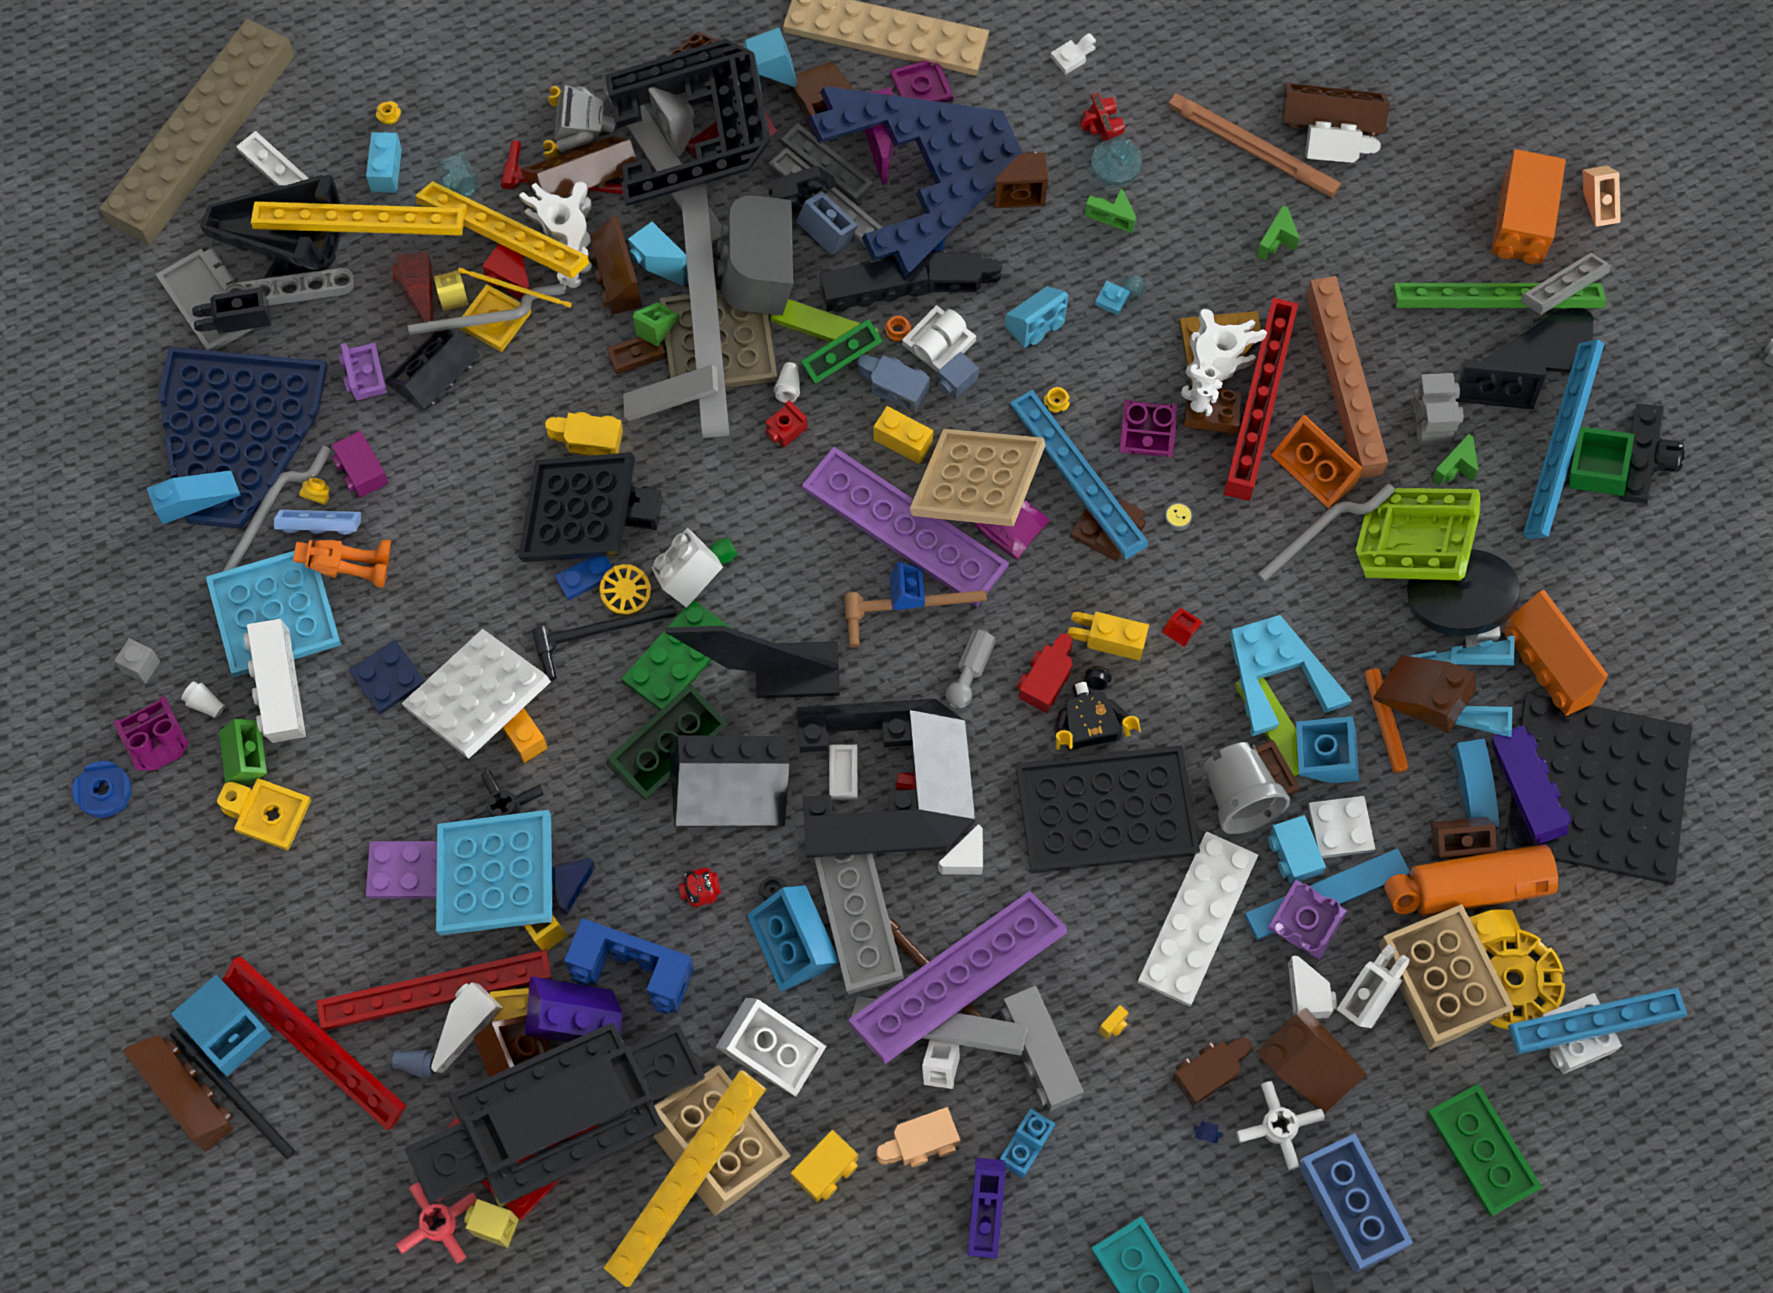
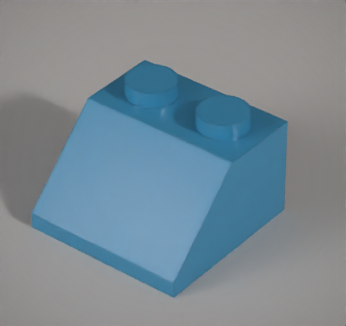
M1353 716L1296 722L1300 776L1328 783L1360 781L1357 732Z

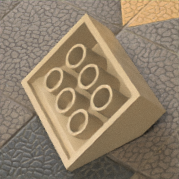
M1462 904L1387 934L1380 941L1379 947L1381 951L1389 944L1395 948L1394 955L1388 963L1390 970L1400 956L1405 955L1410 959L1408 966L1400 977L1403 981L1399 989L1429 1050L1459 1038L1515 1010Z
M720 1065L705 1073L703 1081L674 1093L655 1105L665 1129L653 1137L674 1164L679 1160L732 1083ZM754 1108L696 1190L714 1216L738 1201L791 1157Z

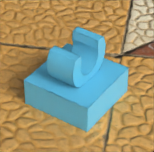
M1106 281L1095 301V305L1119 315L1130 295V291Z

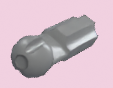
M980 629L977 631L973 630L958 664L961 675L958 681L950 684L946 689L947 702L953 708L962 709L972 701V691L970 688L973 678L981 677L996 642L995 637Z

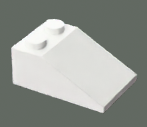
M745 998L716 1045V1048L783 1090L797 1096L826 1046L760 1000Z

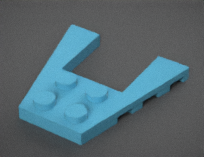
M1281 615L1231 630L1229 636L1235 664L1239 668V682L1241 690L1243 689L1245 710L1246 715L1250 719L1251 736L1274 730L1279 725L1258 682V679L1301 666L1324 713L1345 707L1351 703V698Z
M1508 636L1507 640L1493 642L1488 640L1479 642L1480 645L1467 648L1457 646L1452 647V651L1437 654L1436 651L1411 655V657L1446 661L1455 665H1514L1515 637ZM1466 706L1455 724L1512 737V707Z

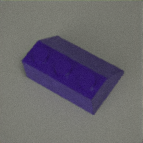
M530 977L525 1035L570 1042L614 1022L621 1036L623 1013L613 990Z

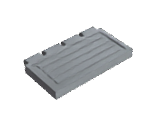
M211 248L205 252L199 249L155 274L206 350L216 351L252 330L247 329L218 334L217 330L204 332L194 330V322L203 318L194 316L192 308L195 305L211 303L210 298L213 295L224 293L225 288L229 284L236 283L214 249Z

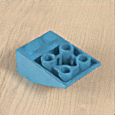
M217 975L213 976L171 1013L226 1076L230 1075L273 1037Z

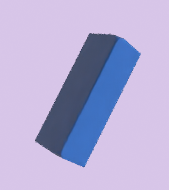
M897 561L890 574L891 606L893 610L924 607L925 596L921 568Z

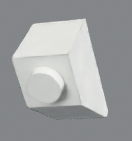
M1292 956L1288 962L1293 1014L1295 1015L1307 1008L1315 1018H1329L1333 1009H1336L1337 1006L1336 994L1331 992L1330 982L1299 956Z

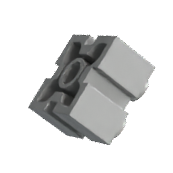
M1453 373L1422 374L1417 384L1418 389H1415L1411 398L1417 424L1418 446L1450 444L1454 435H1457L1458 426L1463 422L1464 417L1463 408L1459 407L1458 402H1456L1460 395L1459 384L1455 383Z

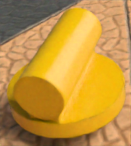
M310 478L309 481L303 482L299 496L326 505L329 499L328 493L330 488L325 484L324 480Z

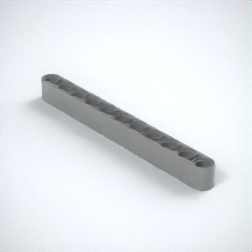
M705 183L681 190L696 370L709 365L717 368L718 392L699 398L703 438H713L730 435Z

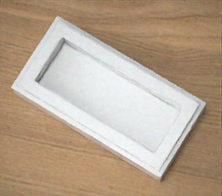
M829 745V795H831V800H857V745Z

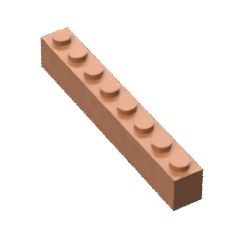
M1332 276L1310 280L1306 297L1350 456L1363 468L1359 479L1383 475L1388 459L1337 278Z

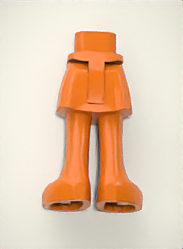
M384 539L380 541L378 547L374 550L342 545V541L319 540L314 541V544L313 540H309V543L296 542L293 562L303 563L305 568H310L331 578H336L338 573L349 574L367 579L377 588H384L391 540ZM342 560H351V561L364 562V563L372 564V565H375V566H373V567L361 566V565H356V564L348 563V562H345V561H342Z

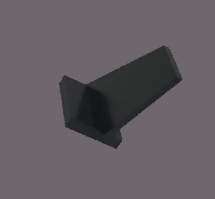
M725 626L665 627L666 634L727 669L756 672V698L840 696L838 641L773 643Z

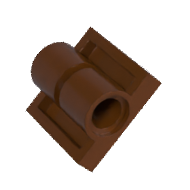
M1189 385L1188 390H1192L1193 385ZM1217 389L1219 392L1217 401L1212 403L1210 400L1209 402L1212 406L1210 416H1206L1205 411H1194L1190 406L1192 401L1187 399L1183 422L1184 427L1238 434L1241 392Z

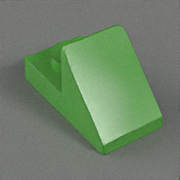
M1123 189L1120 190L1114 204L1104 198L1089 196L1085 208V217L1133 233L1136 215Z
M1282 206L1259 244L1257 257L1266 261L1270 253L1273 255L1276 253L1280 243L1296 250L1299 235L1288 207Z
M1470 434L1463 439L1436 469L1431 480L1439 487L1445 480L1451 482L1458 472H1461L1472 482L1474 481L1478 473L1474 439Z

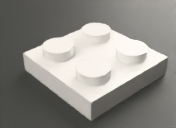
M1364 796L1311 802L1308 804L1314 839L1322 858L1375 851Z

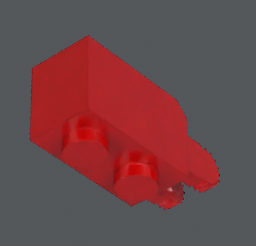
M1059 634L1052 647L1045 645L1042 652L1037 651L1030 663V666H1032L1028 675L1024 673L1017 685V688L1020 689L1018 699L1048 714L1071 674L1073 663L1069 653L1072 649L1073 638L1069 634Z

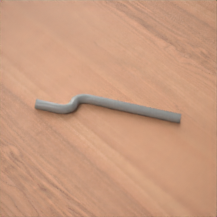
M564 284L531 289L548 296L565 294ZM524 294L521 305L515 309L408 325L409 335L518 319L529 312L532 301L537 299V297Z
M326 446L321 447L308 471L303 473L287 471L278 477L273 486L269 488L222 572L239 566L284 484L287 482L302 484L305 481H309L310 478H316L332 451Z
M1387 484L1366 503L1357 504L1345 501L1335 504L1257 574V578L1263 583L1268 580L1341 513L1350 512L1357 515L1370 513L1391 496L1395 489L1392 485Z

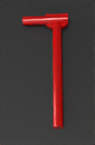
M517 140L511 141L508 161L505 162L501 180V187L503 189L514 190L515 187L520 185V182L527 183L518 165L521 142ZM609 182L608 185L601 188H594V186L588 188L590 191L623 194L622 184Z

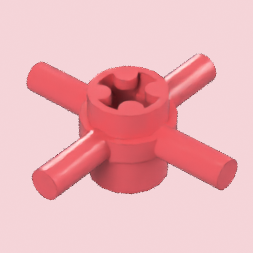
M420 1183L413 1184L409 1190L423 1210L419 1218L420 1228L396 1243V1246L403 1254L425 1238L432 1241H442L456 1264L460 1263L466 1258V1255L452 1235L456 1227V1217L468 1210L470 1205L474 1206L477 1197L472 1192L449 1208L442 1204L429 1205ZM437 1215L440 1219H446L445 1225H441L439 1228H436V1231H432L430 1227L433 1226L434 1222L431 1218Z

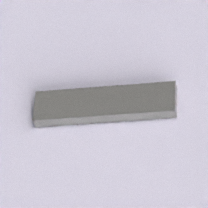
M1589 253L1524 293L1521 302L1542 315L1609 273L1611 265L1593 253Z
M709 365L623 394L624 418L628 421L717 393V368Z

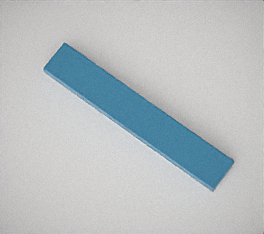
M1397 848L1310 885V887L1322 896L1332 898L1342 905L1384 887L1386 881L1394 875L1404 874L1409 876L1410 870ZM1286 896L1245 913L1244 916L1257 941L1275 934L1268 927Z
M1676 987L1513 1023L1508 1026L1516 1054L1518 1055L1685 1018L1687 1012L1679 988Z

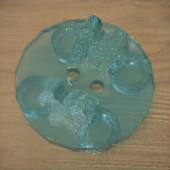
M1110 139L1103 141L1095 148L1091 158V167L1095 175L1107 185H1122L1131 182L1138 176L1142 167V156L1128 139Z

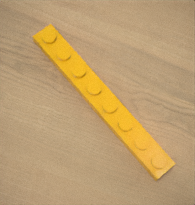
M432 181L415 195L417 204L423 207L463 208L465 214L464 227L571 279L589 264L587 255Z
M254 202L251 225L253 229L462 236L465 214L463 208Z
M739 1071L605 1265L604 1269L625 1287L631 1286L765 1092L766 1088L746 1072Z

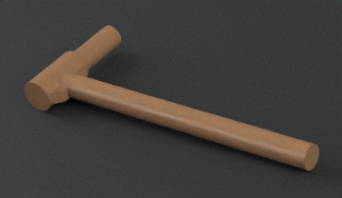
M986 590L927 595L925 596L924 607L987 601ZM849 592L844 595L849 647L857 648L860 646L859 622L864 617L865 612L893 610L891 599L864 601L856 592Z

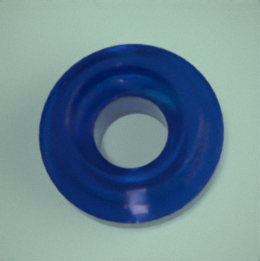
M1201 1121L1200 1126L1194 1125L1193 1129L1196 1130L1195 1138L1218 1144L1219 1137L1223 1136V1132L1218 1131L1219 1125Z

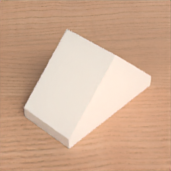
M979 824L938 863V871L941 874L982 875L983 828Z

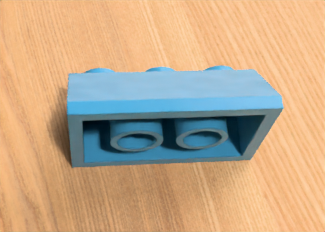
M806 885L784 887L747 914L780 992L822 975L839 963V958Z

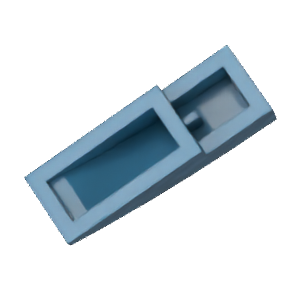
M1485 738L1459 742L1454 747L1453 754L1459 773L1458 783L1468 819L1488 817L1495 824V828H1499L1496 791Z

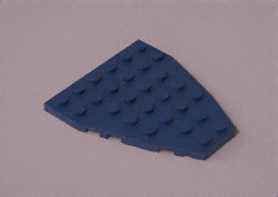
M169 347L158 394L162 406V422L165 428V443L172 478L231 471L240 492V496L184 516L187 524L239 529L244 526L261 504L269 488L273 486L278 477L287 468L319 413L328 369L326 361Z

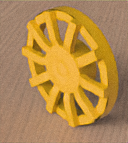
M616 565L609 569L602 577L599 587L600 598L603 604L615 614H635L640 609L642 610L649 601L651 595L650 581L644 571L633 565ZM619 570H627L625 578H622ZM631 571L638 574L633 580H630ZM615 572L619 581L616 582L609 578V575ZM642 578L645 585L636 586L635 583ZM605 581L611 583L615 587L610 589H604ZM646 589V597L636 593V590ZM614 593L615 596L608 601L605 594ZM633 597L642 600V604L637 607ZM617 599L621 601L620 609L612 606ZM629 601L633 609L624 610L625 602Z

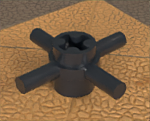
M487 770L481 774V778L490 794L486 803V811L467 820L519 814L520 806L543 796L544 793L540 785L517 796L508 791L500 790L492 772ZM506 807L508 811L502 814L501 808Z

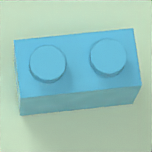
M371 132L366 173L371 192L397 193L402 151L397 133Z
M1305 815L1273 825L1269 833L1270 836H1268V843L1272 852L1277 851L1280 859L1278 867L1282 877H1287L1291 885L1295 880L1300 882L1322 875L1326 866Z

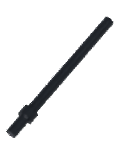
M176 1028L170 1033V1037L184 1050L183 1055L191 1063L195 1062L286 1159L290 1158L295 1153V1150L203 1054L204 1051L198 1044L192 1042L180 1028Z

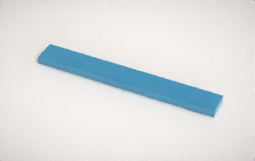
M1598 339L1578 344L1523 532V536L1526 538L1537 539L1549 536L1604 347V343Z
M1030 390L1011 401L1010 407L1033 437L1044 438L1045 448L1043 451L1125 560L1148 547L1147 539L1035 392Z

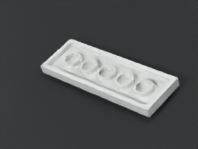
M1207 831L1199 846L1200 853L1195 855L1137 982L1189 1007L1193 1003L1258 857V854Z

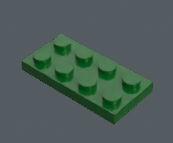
M695 600L688 607H685L668 626H725L731 628ZM664 631L622 677V682L661 711L688 685L692 684L712 660L666 634Z
M1479 1083L1427 1112V1115L1489 1217L1498 1214L1543 1188Z

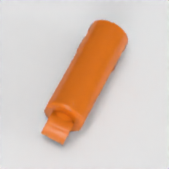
M1539 844L1416 865L1410 870L1409 877L1404 874H1397L1389 878L1385 883L1384 890L1396 913L1409 914L1417 910L1419 915L1426 917L1437 915L1461 904L1467 910L1554 895L1558 889V873L1551 849L1546 844Z

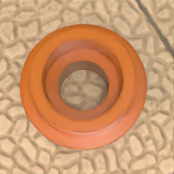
M902 316L892 317L885 325L887 337L896 342L902 341L911 331L909 321ZM896 327H900L903 329V331L896 332L893 329Z

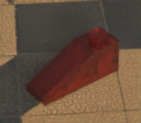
M429 253L397 254V265H393L394 281H399L402 292L421 322L434 321L432 264Z

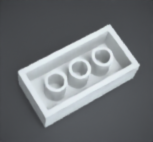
M282 619L247 624L248 633H244V642L246 649L250 650L252 660L248 661L250 676L254 677L256 682V688H252L254 703L255 705L258 704L261 715L256 716L259 732H262L263 736H266L272 743L306 737L288 627Z

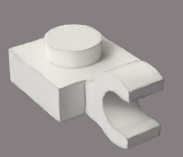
M1090 33L1085 35L1077 45L1070 40L1051 52V58L1066 75L1086 63L1085 55L1095 50L1093 44L1096 40Z

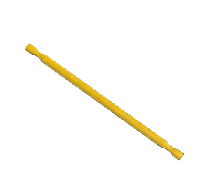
M460 267L458 269L459 273L468 274L471 277L556 304H562L569 308L572 306V303L561 301L558 298L473 271H467Z

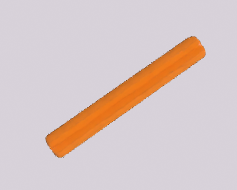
M1378 668L1369 669L1365 673V678L1394 773L1404 772L1408 769L1409 765L1392 708L1374 700V695L1384 682L1381 671Z

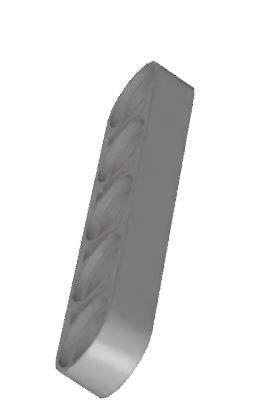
M337 268L232 283L225 288L224 293L262 287L270 290L269 295L266 296L269 305H277L348 294L354 288V277L348 269ZM340 277L349 279V283L344 286L337 285L335 281ZM313 281L323 283V286L317 290L308 287ZM289 284L297 287L293 293L282 291L283 287Z

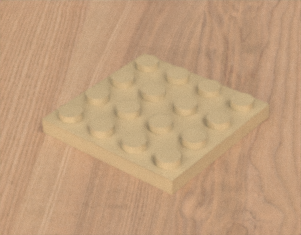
M943 429L911 504L910 511L912 516L1014 527L1045 448L1044 438Z

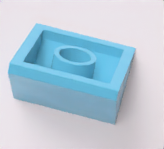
M780 28L745 40L744 48L755 53L759 75L796 87L797 80L791 55Z

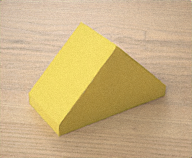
M458 270L434 276L443 311L469 305Z

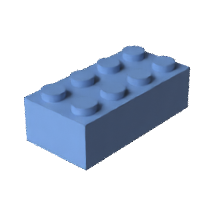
M1355 1133L1301 1159L1299 1170L1353 1274L1405 1250L1413 1243Z

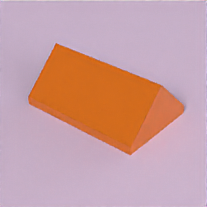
M1305 415L1299 419L1271 454L1278 463L1328 509L1358 483L1363 470L1355 460Z

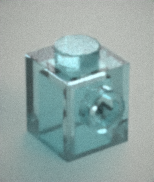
M464 152L440 161L444 175L441 177L444 187L463 196H468L479 188L477 176Z

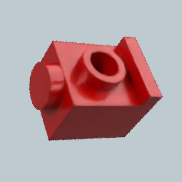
M790 400L785 403L783 408L765 421L767 437L773 443L778 442L783 448L808 429L807 417Z

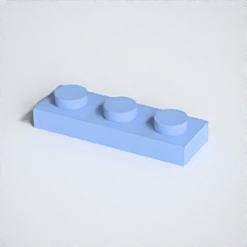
M280 509L274 518V529H282L287 533L310 530L311 533L315 534L326 531L351 534L356 532L361 524V512Z

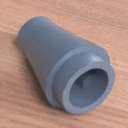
M431 1050L396 1051L392 1058V1068L426 1079L428 1076L433 1077L436 1072L431 1069L435 1053H432Z

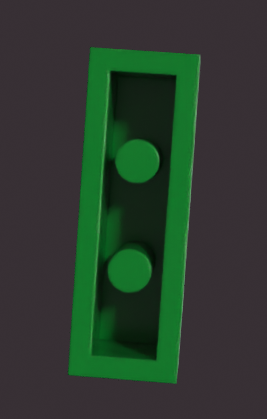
M866 319L799 362L813 384H816L883 341L870 319Z

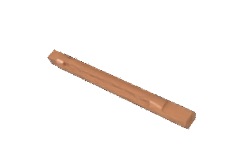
M1177 93L1174 94L1169 102V108L1181 114L1184 118L1333 199L1339 190L1341 182Z

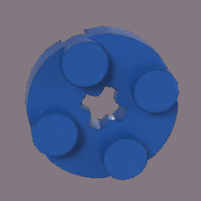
M110 761L91 763L84 768L85 771L79 777L75 778L72 786L73 799L85 814L96 818H106L123 811L127 807L132 793L131 780L125 771ZM105 783L109 790L101 796L99 793H95L96 789H100V784Z

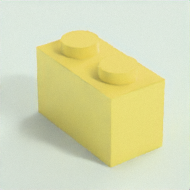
M477 1199L475 1206L470 1205L464 1220L467 1223L466 1229L474 1236L506 1248L509 1246L519 1221L512 1211Z

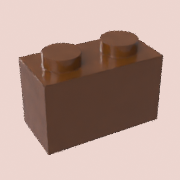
M1488 817L1431 822L1432 850L1440 858L1497 852L1495 824Z

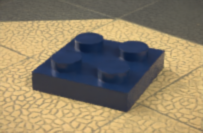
M396 640L349 669L350 674L379 715L411 695L425 682Z

